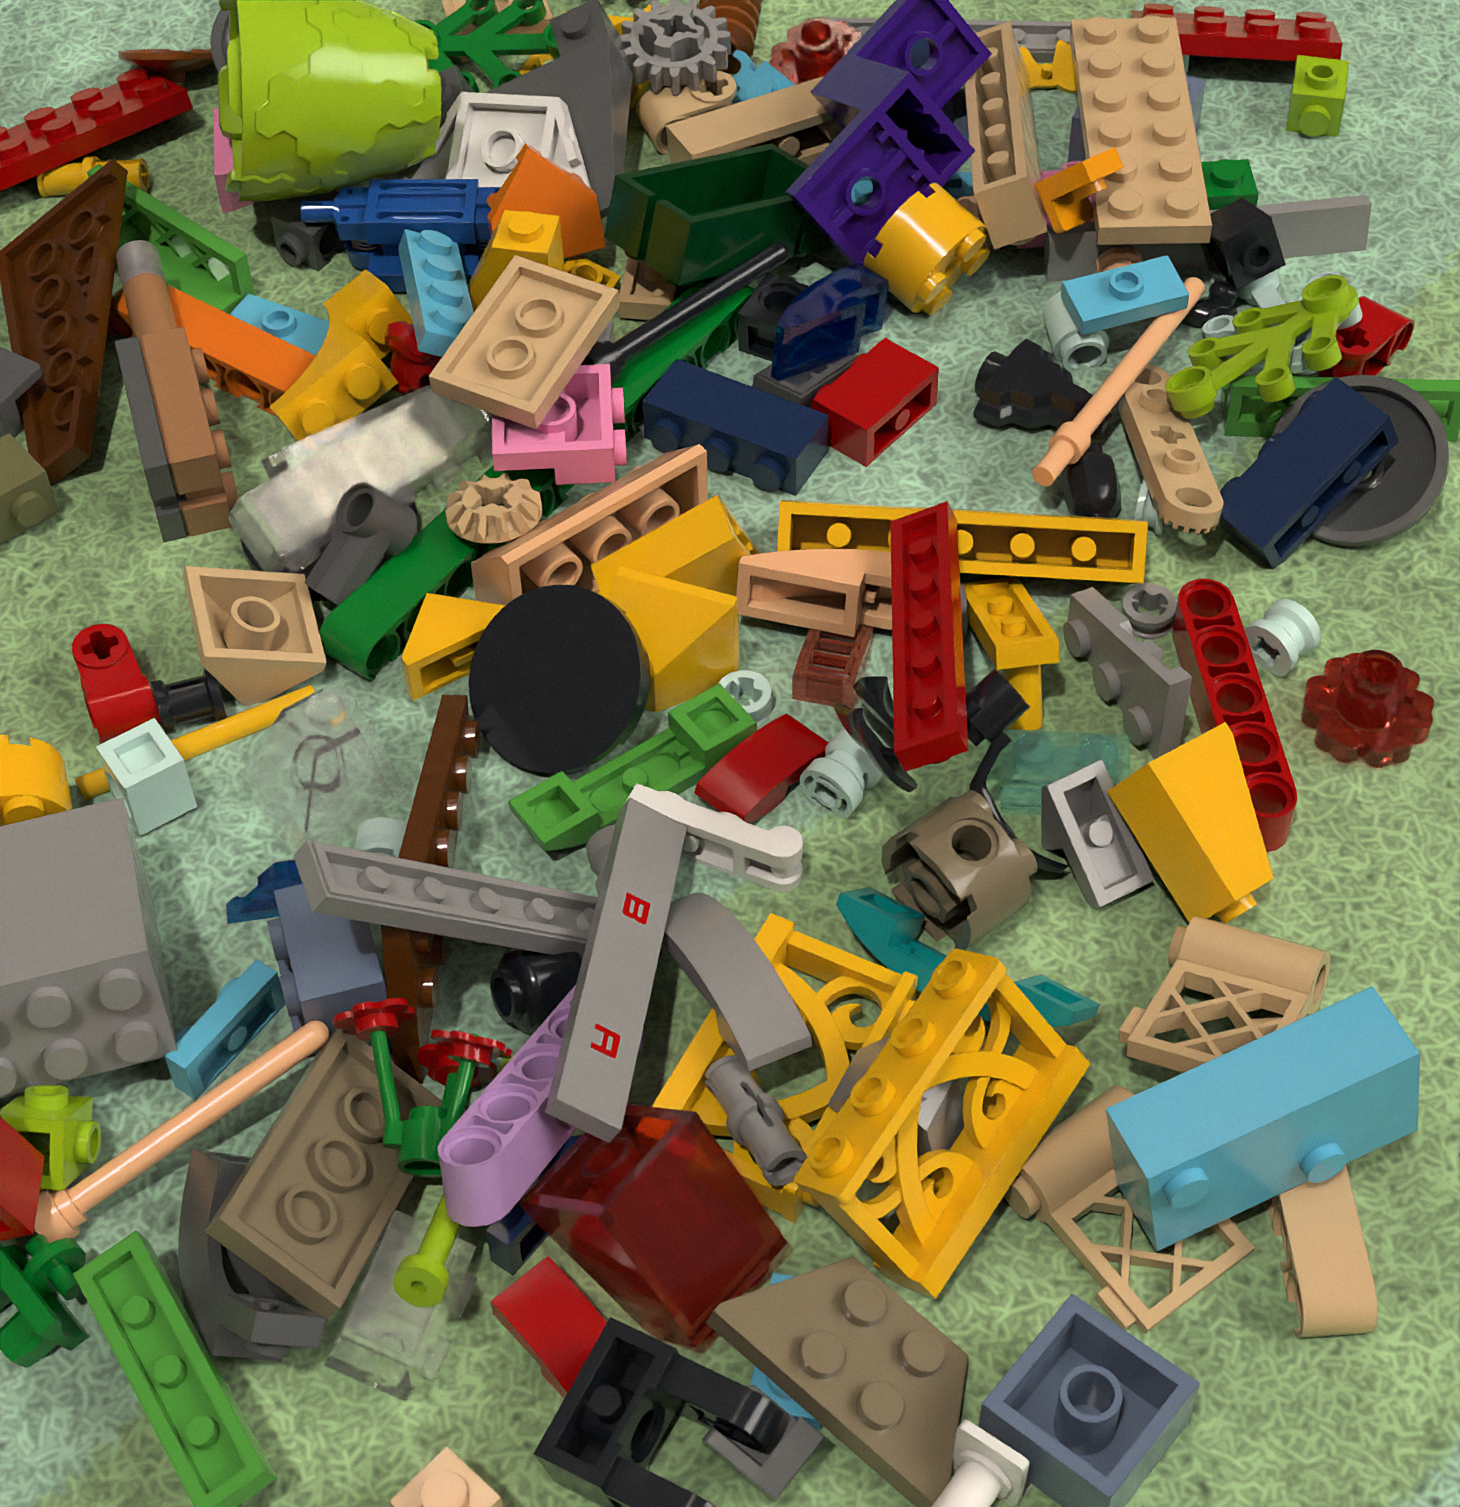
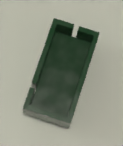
M774 144L615 175L604 237L622 248L629 258L645 262V264L662 274L661 276L666 282L673 285L690 286L694 281L721 276L774 242H782L788 247V258H803L809 256L810 253L834 247L786 193V190L800 177L809 165Z

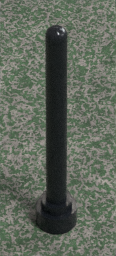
M774 242L614 343L610 341H604L603 343L596 341L581 365L610 364L611 385L616 383L620 379V372L625 369V362L784 263L789 256L788 247L782 242Z

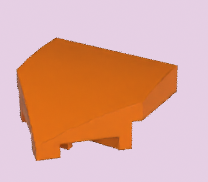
M525 143L515 157L518 163L498 192L491 193L486 200L491 208L487 215L490 235L492 236L504 210L529 211L538 214L560 216L563 258L606 248L599 205L593 189L588 187L579 175L574 172L572 174L543 157L538 150Z

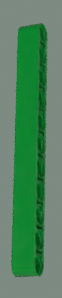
M719 276L696 281L666 309ZM750 286L744 287L625 362V369L620 372V379L612 384L611 388H623L625 423L613 424V430L625 429L626 443L641 430L637 427L643 422L642 401L676 359L707 369L710 365L706 364V362L718 351L724 353L738 340V313L755 291L754 288ZM493 465L484 473L489 478H498L502 474L508 473L512 481L528 479L532 490L540 492L542 515L545 517L551 515L569 498L566 493L575 485H556L554 468L494 471ZM445 508L413 537L405 550L398 555L392 556L368 578L366 583L359 586L327 616L319 631L324 654L362 677L373 681L376 677L372 674L387 660L393 662L404 652L426 593L455 597L466 586L473 588L471 563L481 558L489 550L498 548L509 541L477 543L459 537L449 528L446 522Z

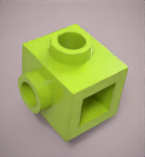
M42 1084L30 1086L25 1089L24 1093L0 1110V1116L45 1156L40 1192L44 1189L63 1191L88 1168L89 1164H93L96 1161L100 1149V1124L98 1121H92L93 1097L69 1095V1089L61 1085Z

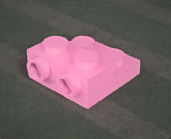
M610 364L580 365L537 430L492 414L494 471L554 468L556 485L616 482L615 466L627 465L625 429L613 430V424L625 423L623 388H611Z

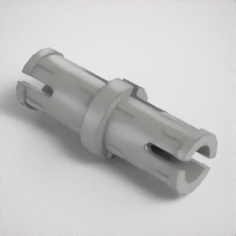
M736 1055L718 1059L706 1071L705 1076L707 1080H704V1083L728 1116L726 1125L730 1135L738 1144L748 1148L769 1184L781 1186L793 1182L795 1174L806 1160L807 1155L783 1124L784 1113L782 1107L773 1095L764 1093L750 1071L748 1072Z

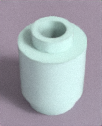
M1059 291L1046 302L1042 311L1056 360L1062 361L1063 366L1067 370L1077 369L1079 360L1085 362L1088 368L1100 366L1107 356L1106 350L1109 345L1106 329L1081 335L1061 297V291Z

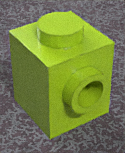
M1297 55L1290 92L1286 131L1303 133L1310 137L1321 135L1338 137L1346 98L1349 61Z

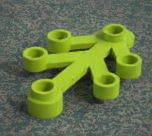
M1328 275L1306 285L1301 292L1303 300L1267 308L1255 307L1240 312L1232 320L1236 335L1222 338H1204L1189 347L1188 355L1192 367L1176 372L1165 383L1173 409L1181 412L1185 418H1197L1207 414L1215 406L1214 399L1219 389L1264 359L1263 370L1255 378L1262 400L1265 402H1277L1289 397L1296 389L1289 368L1296 337L1312 327L1311 338L1305 341L1301 347L1309 370L1322 371L1335 366L1342 358L1335 337L1337 325L1345 321L1350 316L1351 311L1358 305L1359 297L1356 288L1349 285L1344 276ZM1282 323L1281 325H1278V326H1273V327L1270 326V325H1273V324ZM1236 354L1232 358L1227 360L1226 356Z

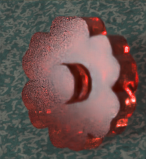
M824 17L806 19L800 25L791 27L788 30L787 42L778 43L773 46L771 50L772 58L769 64L795 85L825 76L862 37V32L857 28L850 27L841 20L832 22Z
M1367 650L1362 653L1348 654L1344 658L1329 659L1324 666L1323 675L1313 676L1308 679L1303 696L1301 720L1305 725L1316 729L1315 745L1321 750L1329 752L1338 761L1347 763L1362 757L1370 766L1382 768L1390 765L1391 762H1405L1410 757L1413 744H1421L1427 740L1433 722L1432 710L1434 700L1429 694L1418 690L1420 683L1419 675L1415 671L1403 667L1396 656L1383 650Z

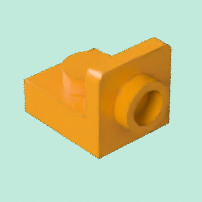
M1116 147L1081 161L1034 184L1042 201L1044 212L1048 216L1056 234H1061L1094 219L1092 205L1088 196L1107 188L1103 177L1124 168Z

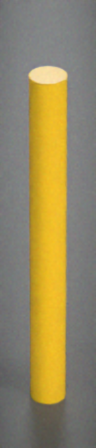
M310 684L170 741L184 761H187L320 707L319 700ZM103 767L75 778L76 785L84 802L110 792Z

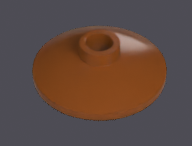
M170 49L118 51V58L133 66L156 72L157 75L173 83H186V72L213 63L210 49H192L190 51Z

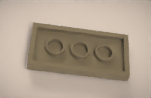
M336 1028L329 1035V1040L317 1052L205 1231L309 1310L325 1317V1321L343 1305L413 1178V1175L403 1173L397 1168L398 1150L383 1147L385 1120L372 1046L365 1041L357 1039L356 1034H347L345 1029ZM391 1062L401 1121L409 1119V1111L414 1107H441V1099Z

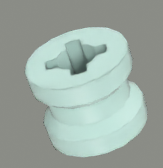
M1289 599L1277 600L1265 611L1263 619L1253 621L1245 629L1255 663L1277 677H1284L1297 665L1298 658L1307 656L1320 644L1321 640L1320 628L1314 616L1305 607Z

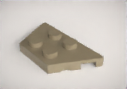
M854 1256L730 1299L717 1306L705 1323L916 1507L933 1506L951 1479L952 1455L959 1423L968 1355Z

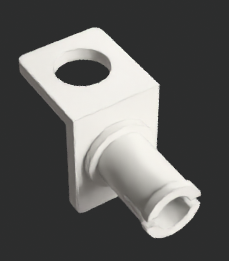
M964 1419L956 1430L952 1455V1468L957 1470V1472L932 1507H990L996 1497L1011 1507H1017L1032 1486L1026 1480L1029 1461L986 1431Z

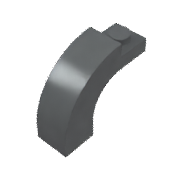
M192 1149L180 1213L178 1243L179 1276L184 1307L207 1350L214 1356L282 1361V1358L289 1356L291 1346L320 1349L326 1318L293 1302L283 1289L205 1232L251 1157Z

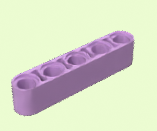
M576 985L441 1139L438 1145V1155L447 1215L452 1221L463 1226L478 1227L490 1225L501 1220L511 1211L577 1129V1127L545 1113ZM644 1029L642 1032L639 1050L642 1048L643 1043L645 1041Z

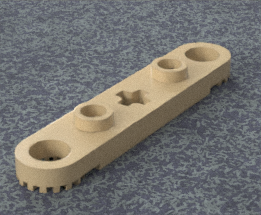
M1147 364L1119 399L1118 411L1152 500L1157 501L1159 517L1164 519L1163 522L1167 525L1173 523V529L1178 530L1180 526L1184 527L1183 532L1189 533L1190 528L1193 529L1194 534H1200L1201 530L1205 534L1209 533L1210 529L1214 531L1216 526H1218L1224 504L1223 498L1189 418L1183 417L1181 412L1174 410L1165 388V383L1171 376L1165 370Z

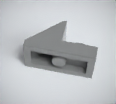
M1102 759L1094 761L1041 787V844L1045 850L1063 848L1083 896L1091 908L1102 907L1154 881V877L1136 837L1107 793L1114 786Z

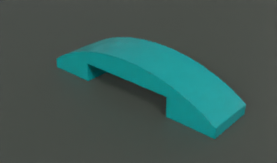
M871 887L840 893L836 906L860 941L888 969L899 974L907 971L918 976L916 990L922 992L931 980L935 968L947 956L916 940L926 915ZM1042 974L1014 982L1051 1027L1069 1026L1095 1017L1100 1006L1099 1003ZM985 1003L978 1015L983 1020L990 1021L989 1005Z

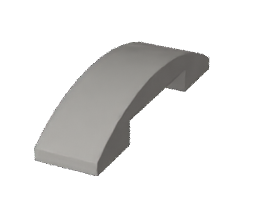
M701 892L692 893L671 901L659 955L663 960L673 956L716 1012L719 1034L748 1072L811 1047V1034L793 999L766 955L738 919L716 899Z

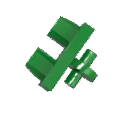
M36 1235L25 1246V1249L32 1257L31 1259L28 1258L21 1247L15 1244L6 1247L0 1244V1311L10 1301L19 1310L0 1328V1350L11 1362L28 1368L47 1355L56 1345L71 1351L90 1337L56 1293L59 1291L65 1300H72L82 1292L73 1273L84 1266L86 1253L74 1239L64 1238L49 1243L44 1235Z

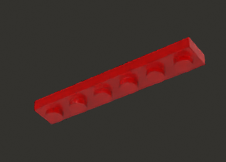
M948 501L890 522L894 753L904 772L928 764H939L955 755L969 751L957 519Z

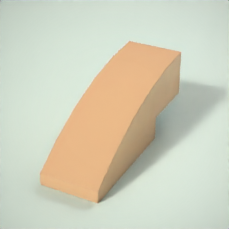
M806 549L742 556L738 566L736 591L739 615L850 637L855 636L859 624L892 630L891 552L858 549Z

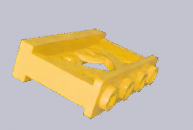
M770 913L754 940L772 964L800 1012L818 1047L826 1074V1081L800 1094L777 1100L783 1109V1124L808 1157L813 1144L824 1134L837 1115L827 1105L850 1065L846 1049L859 1050L892 1034L895 1026L906 1016L917 1000L918 976L907 971L899 974L795 931V922ZM788 967L828 983L816 993ZM854 993L876 1002L881 1009V1013L872 1025L862 1028L855 1026L850 1021L852 1016L862 1012L861 1004L842 1005L832 1015L827 1006L841 996ZM712 1008L641 1123L644 1156L668 1167L671 1164L782 1214V1218L796 1223L806 1203L814 1207L820 1205L809 1193L803 1191L794 1181L781 1186L769 1184L764 1178L759 1165L753 1162L748 1148L738 1144L735 1140L733 1154L689 1134L692 1131L702 1134L731 1136L726 1125L728 1116L704 1083V1080H707L705 1073L711 1064L725 1056L735 1055L719 1034L716 1012ZM754 1069L750 1073L760 1087L758 1075ZM821 1118L813 1131L807 1123Z
M958 948L951 950L944 961L935 968L931 980L906 1016L895 1026L888 1042L865 1075L854 1085L849 1098L824 1134L813 1144L808 1157L793 1178L794 1182L803 1191L809 1193L874 1260L872 1265L883 1276L898 1285L934 1299L938 1297L1090 1066L1089 1061L1077 1047L1067 1045L1006 974L1007 968L997 957ZM987 1003L990 1009V1029L983 1048L980 1049L985 1037V1025L978 1013L984 1004ZM1009 1031L1021 1043L1012 1057L1001 1054ZM969 1077L962 1107L964 1129L949 1150H933L918 1157L917 1130L924 1092L941 1083ZM935 1171L931 1178L927 1177L930 1173ZM864 1180L874 1183L888 1181L889 1186L873 1199L860 1201L855 1195ZM895 1208L900 1224L894 1233L891 1234L878 1219Z

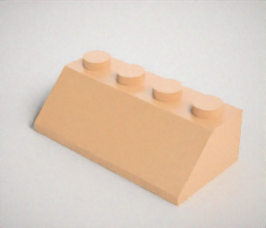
M700 444L664 453L647 464L634 468L616 482L595 493L586 495L578 503L548 520L539 522L527 534L511 540L498 548L489 550L481 558L471 563L475 599L482 602L507 605L526 592L550 585H573L589 589L593 592L597 591L599 588L590 565L708 500L707 451Z

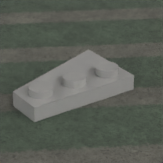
M1091 587L1071 594L1068 621L1063 625L1066 645L1073 656H1084L1093 669L1092 676L1095 687L1102 699L1105 701L1113 699L1123 713V725L1131 742L1136 746L1144 744L1154 760L1179 747L1192 676L1181 666L1168 670L1160 662L1163 660V650L1151 639L1141 643L1135 640L1130 620L1095 588Z

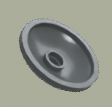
M1352 375L1339 379L1390 416L1399 442L1371 470L1370 477L1365 481H1361L1309 536L1340 546H1366L1389 540L1404 533L1417 524L1430 511L1440 496L1446 482L1449 468V447L1446 432L1438 414L1430 403L1417 391L1403 383L1386 377ZM1332 380L1314 387L1298 398L1282 415L1272 436L1282 433L1299 415L1304 401L1313 392L1323 390Z

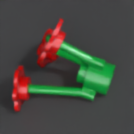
M389 998L377 1003L370 1001L358 1003L352 1007V1010L335 1015L333 1017L335 1028L345 1029L347 1034H356L359 1040L371 1041L385 1120L383 1147L398 1150L397 1168L401 1172L418 1177H442L438 1145L441 1139L463 1115L470 1087H480L483 1079L489 1080L494 1078L497 1073V1066L491 1059H497L498 1057L511 1059L513 1050L506 1048V1045L502 1042L479 1037L477 1034L433 1029L430 1038L438 1041V1044L421 1046L417 1053V1060L421 1065L428 1068L427 1074L429 1078L445 1086L441 1107H414L409 1111V1119L401 1121L387 1038L399 1031L398 1027L401 1026L402 1021L409 1020L415 1016L414 1007L409 1006L408 1001L404 998Z

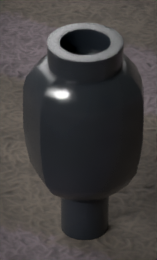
M1091 442L1082 457L1076 463L1068 464L1060 473L1063 493L1069 511L1073 516L1114 518L1121 507V489L1116 466L1111 456L1103 453L1102 447L1099 444Z

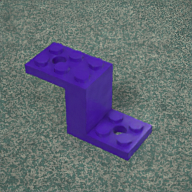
M895 0L810 91L843 130L786 190V193L853 268L861 272L865 270L863 262L867 252L874 258L877 257L883 245L875 238L900 206L918 191L926 198L930 196V184L937 183L942 187L975 152L974 148L943 113L941 108L992 53L949 0ZM924 38L930 47L929 58L923 66L914 68L910 61V51L915 42ZM869 177L873 185L872 195L865 204L855 206L851 198L852 188L860 178Z

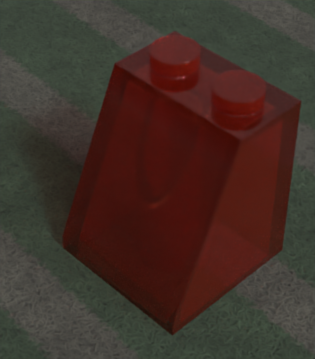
M627 1104L622 1129L610 1143L585 1132L519 1201L525 1212L645 1331L658 1340L696 1348L701 1342L716 1333L705 1322L717 1306L722 1302L742 1296L747 1289L758 1284L766 1276L770 1262L787 1244L783 1235L695 1111Z

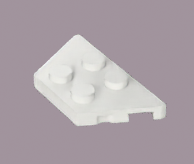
M461 92L447 112L446 121L440 128L439 138L435 142V155L424 160L412 177V179H478L479 187H501L518 163L515 157L526 143L538 150L543 157L572 174L574 172L579 175L584 183L591 188L567 104L559 97Z

